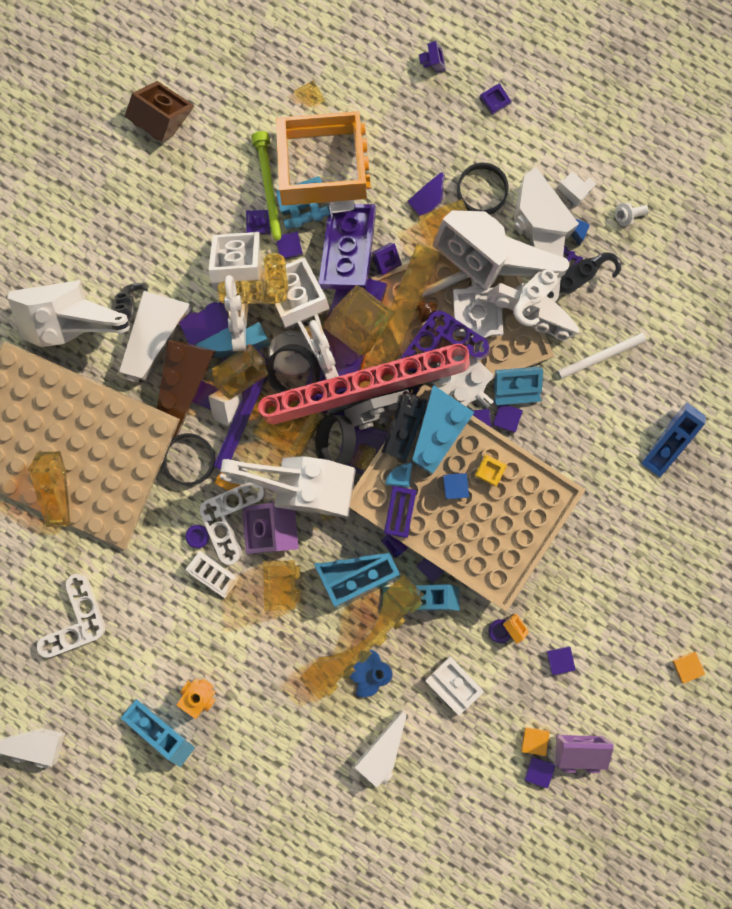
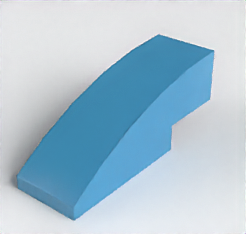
M258 322L246 329V351H233L232 333L229 332V328L195 345L216 350L213 358L248 354L270 346L271 343L263 327Z

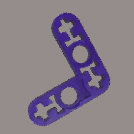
M436 311L430 315L403 353L401 359L417 355V352L414 350L415 347L422 353L435 350L443 339L452 345H467L469 356L476 360L485 359L490 353V346L484 337L446 312ZM442 318H444L443 321L445 322V325H439L435 331L439 335L435 337V335L431 331H428V329L431 328L432 331H434V329L437 326L435 320H441ZM458 329L466 332V336L462 341H455L453 339V333ZM425 336L433 339L432 345L428 348L420 346V340ZM470 339L476 345L483 343L484 351L475 353L474 347L469 344ZM411 368L407 372L416 373L417 370Z

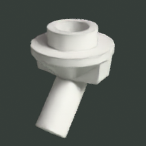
M621 203L615 210V218L621 226H628L634 223V217L648 215L647 205L632 208L631 203Z

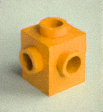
M196 678L192 683L188 681L180 691L183 696L177 703V706L197 719L203 710L208 712L216 700L212 698L216 693L212 689L214 686L203 678L201 680ZM195 694H198L200 699H197Z

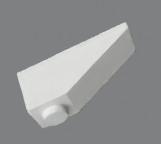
M403 709L355 763V769L375 787H378L381 783L385 785L393 775L391 771L394 767L407 716Z

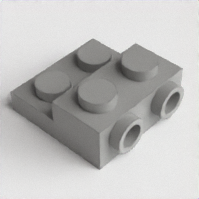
M404 391L360 403L344 410L345 415L351 420L353 426H359L360 430L373 427V422L376 421L378 425L391 422V417L395 415Z

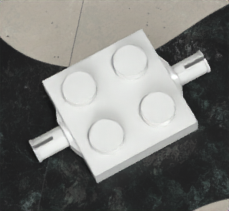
M471 278V287L453 290V309L456 320L484 338L503 335L502 308L487 300L488 291L493 288L485 290ZM458 329L455 331V338H465L466 332L464 330ZM483 343L480 344V347L475 344V353L484 351Z
M460 355L455 356L453 358V360L456 362L462 361L464 359V357ZM470 356V365L466 371L432 382L434 386L464 406H467L476 399L486 408L490 406L488 403L492 404L494 402L484 393L486 385L493 379L494 375L478 360Z

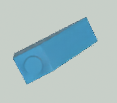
M449 584L383 587V611H460V587Z
M137 699L121 717L125 723L166 759L179 767L182 766L196 748Z

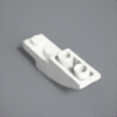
M499 283L488 291L487 300L495 303L498 307L514 311V307L520 299L525 284L522 283L514 289ZM547 296L540 303L529 306L522 312L523 316H527L528 320L536 318L540 320L536 325L530 327H533L538 332L553 335L558 340L566 341L579 333L578 326L570 316Z

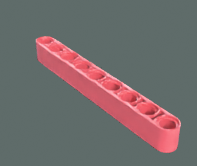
M453 344L266 396L259 402L258 410L267 423L278 424L456 375L469 368V351L462 344ZM460 355L464 357V359L459 362L453 360L455 356ZM433 362H439L441 364L437 368L429 367V365ZM411 368L417 370L413 375L406 374V371ZM386 375L394 376L390 381L382 380ZM364 381L370 382L366 388L359 387ZM340 388L347 389L343 394H336V391ZM315 395H323L321 400L313 401V397ZM293 401H300L298 406L289 407ZM276 407L274 413L266 414L269 408Z

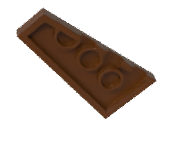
M168 340L157 409L180 419L173 435L175 437L179 435L190 410L191 403L197 395L200 383L206 375L209 363L214 357L216 350Z

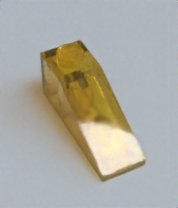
M37 452L28 471L46 527L70 526L67 476L61 452Z

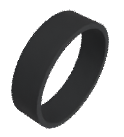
M485 162L476 163L466 168L461 174L457 185V197L465 210L486 212L489 215L495 213L503 206L509 191L508 180L504 172L497 166ZM477 169H487L496 173L504 184L505 195L503 200L494 208L487 210L476 209L468 205L461 195L460 184L469 172Z
M288 344L282 346L270 356L267 362L266 376L271 387L277 393L290 390L278 381L274 372L275 357L283 351H293L302 355L312 368V384L319 381L320 366L318 360L310 350L301 345Z
M327 415L321 420L316 431L315 450L317 458L333 461L329 453L328 439L330 430L337 421L342 432V447L335 462L348 465L353 457L356 445L354 426L346 416Z
M192 433L177 435L172 438L162 462L163 469L166 475L178 484L186 486L200 484L211 475L214 469V450L209 442L199 435ZM185 437H195L202 440L209 448L211 454V464L207 473L194 482H181L175 479L169 472L166 463L170 447L177 440Z

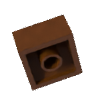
M155 81L131 94L125 118L149 133L154 139L164 142L176 133L194 108V105L159 81Z

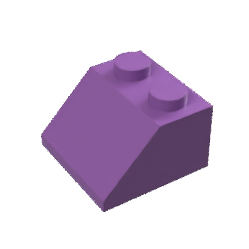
M275 503L242 508L246 554L298 549L295 510L277 508L274 506Z
M556 735L555 764L558 768H562L563 772L575 773L576 769H586L588 773H601V770H608L613 753V743L604 736Z

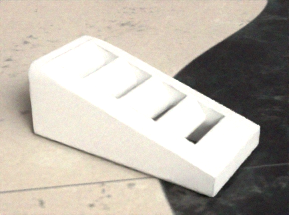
M202 551L197 553L185 570L224 598L227 597L239 580L238 577ZM204 560L206 562L205 565L197 572L196 568ZM210 566H213L214 569L209 574V576L205 578L203 575L206 573ZM220 571L222 573L215 584L212 583V579ZM227 576L230 580L222 590L219 586Z

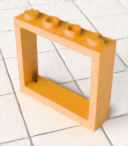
M359 111L276 118L279 191L282 206L367 199L366 189H371L370 174L365 175V171H369L368 156H363V153H367V139L362 138V135H366L365 123H360ZM354 134L358 180L290 185L288 139Z

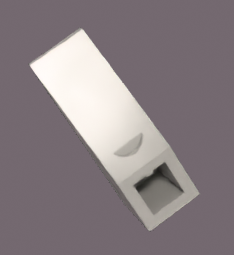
M40 728L1 738L0 757L7 755L11 756V760L16 762H26L28 760L35 762L37 767L49 768V766H53L58 762L65 734Z

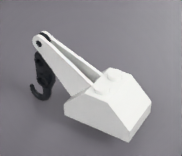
M537 167L524 175L518 189L514 227L520 235L524 234L527 239H530L532 247L563 257L564 242L572 235L579 223ZM604 252L596 257L580 260L569 268L562 277H558L556 286L547 297L556 302L559 294L568 295L591 280L601 264L606 261H612L615 264V271L612 277H617L621 271L620 259L611 252Z
M80 280L10 291L7 299L21 339L40 347L65 344L84 332L124 333L130 329L128 321L133 315L135 303L130 293L135 290L147 292L148 287L141 283H133L123 287L112 301L111 309L86 300Z

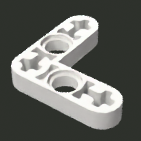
M248 482L208 499L201 504V517L218 557L224 564H234L242 555L241 547L227 515L262 500L266 494V488ZM251 485L254 488L259 487L258 498L255 495H251L244 499L243 494L252 490ZM230 494H235L239 498L238 506L230 507L228 505L227 497ZM209 503L211 506L217 507V510L214 511L216 519L222 518L221 521H217L212 525L210 521L215 520L213 514L206 512V509L209 508ZM223 525L227 529V535L224 538L216 536V526ZM231 539L232 542H229L227 545L230 550H235L236 552L233 555V560L230 557H225L224 553L227 552L226 545L220 546L219 543Z
M73 574L66 581V589L78 624L42 637L37 643V651L42 657L48 658L97 640L104 635L105 624L90 582L85 575ZM75 578L78 581H83L80 589L82 593L87 592L88 596H83L76 600L75 595H80L77 588L72 587V584L75 583ZM83 600H88L92 604V610L88 614L80 610V603ZM96 615V618L91 619L94 626H99L96 636L94 633L88 632V629L91 628L90 621L84 622L83 618ZM69 631H74L78 637L77 642L73 645L67 643L65 638ZM46 640L49 643L60 640L61 645L51 648L52 653L49 650L43 649V646L46 645Z

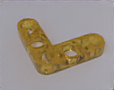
M272 253L264 257L265 281H235L236 296H241V304L282 303L288 299L285 258L282 255ZM225 281L217 286V298L220 302L225 303V296L227 295Z

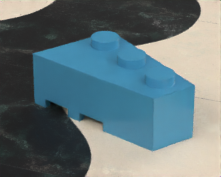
M433 385L411 462L432 475L474 412Z
M390 553L326 563H314L337 610L401 579Z

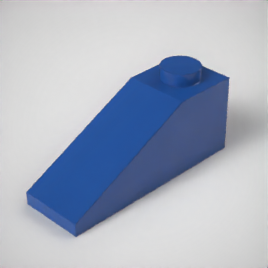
M686 402L670 421L641 464L661 478L705 425L706 416Z

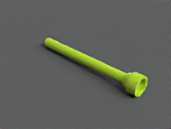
M258 131L251 135L252 146L255 147L259 154L272 238L278 241L281 239V230L267 152L271 143L270 136L266 131Z

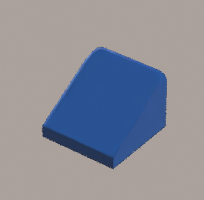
M576 219L579 225L571 236L580 246L590 225Z
M467 473L442 476L445 500L469 498Z

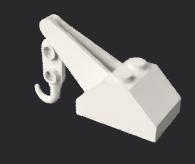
M451 211L443 218L432 245L485 290L496 281L498 275L534 276L522 289L520 299L514 307L516 320L524 326H534L540 320L538 318L534 320L526 319L523 316V310L540 303L556 286L558 277H562L569 268V262L564 257L506 237L504 227L498 220L486 212Z
M259 232L213 235L209 263L210 282L215 291L226 292L225 308L229 312L228 328L229 332L232 333L234 352L246 351L249 291L262 288L263 274ZM236 290H242L241 296H240V295H237V296H236V294H237V291H236ZM238 310H241V317H239Z
M305 257L263 274L262 278L284 329L286 330L297 325L312 353L318 360L326 380L338 377L339 375L334 366L336 363L331 351H329L330 346L318 317L328 312L330 308ZM313 318L314 320L309 323L310 332L313 337L310 339L302 323Z
M310 457L283 458L281 467L249 464L229 459L222 460L220 471L223 473L220 475L222 480L242 485L250 482L277 492L274 505L277 508L345 518L349 516L356 472L353 467L330 460ZM254 470L280 474L279 482L250 474L247 471Z

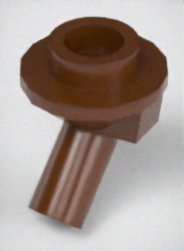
M424 301L404 302V311H419V320L425 322L433 312L437 311V304L435 302L425 303Z

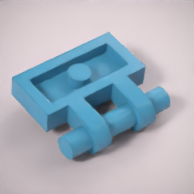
M318 176L295 185L322 183V179ZM276 191L281 213L283 215L291 213L292 218L284 220L286 229L292 227L297 229L303 227L304 223L313 220L317 222L331 214L328 206L319 208L318 203L282 206L280 191ZM310 206V212L300 215L299 210Z

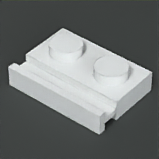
M451 656L425 680L458 716L484 692Z

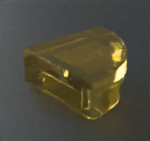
M314 80L294 90L295 96L304 103L314 105L325 102Z

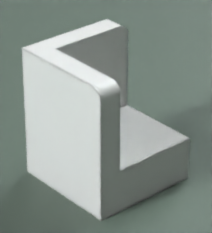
M571 172L565 179L559 182L556 189L577 207L593 190L596 183L590 177L584 182L574 172Z
M225 386L208 397L214 421L230 427L243 397L242 392Z

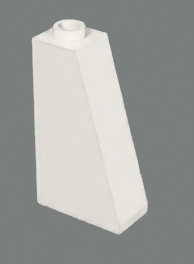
M146 291L143 292L119 371L125 375V380L139 383V380L147 381L166 352L168 340H174L181 329L179 321L191 313L192 307L189 303Z

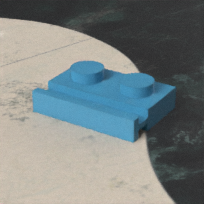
M539 366L495 370V405L541 402L543 369Z

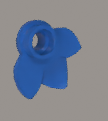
M362 649L361 661L351 663L345 670L348 677L358 683L356 695L359 697L375 695L380 686L387 685L393 676L391 667L387 663L382 662L379 654L371 649ZM378 670L383 671L382 679L377 677L376 673Z

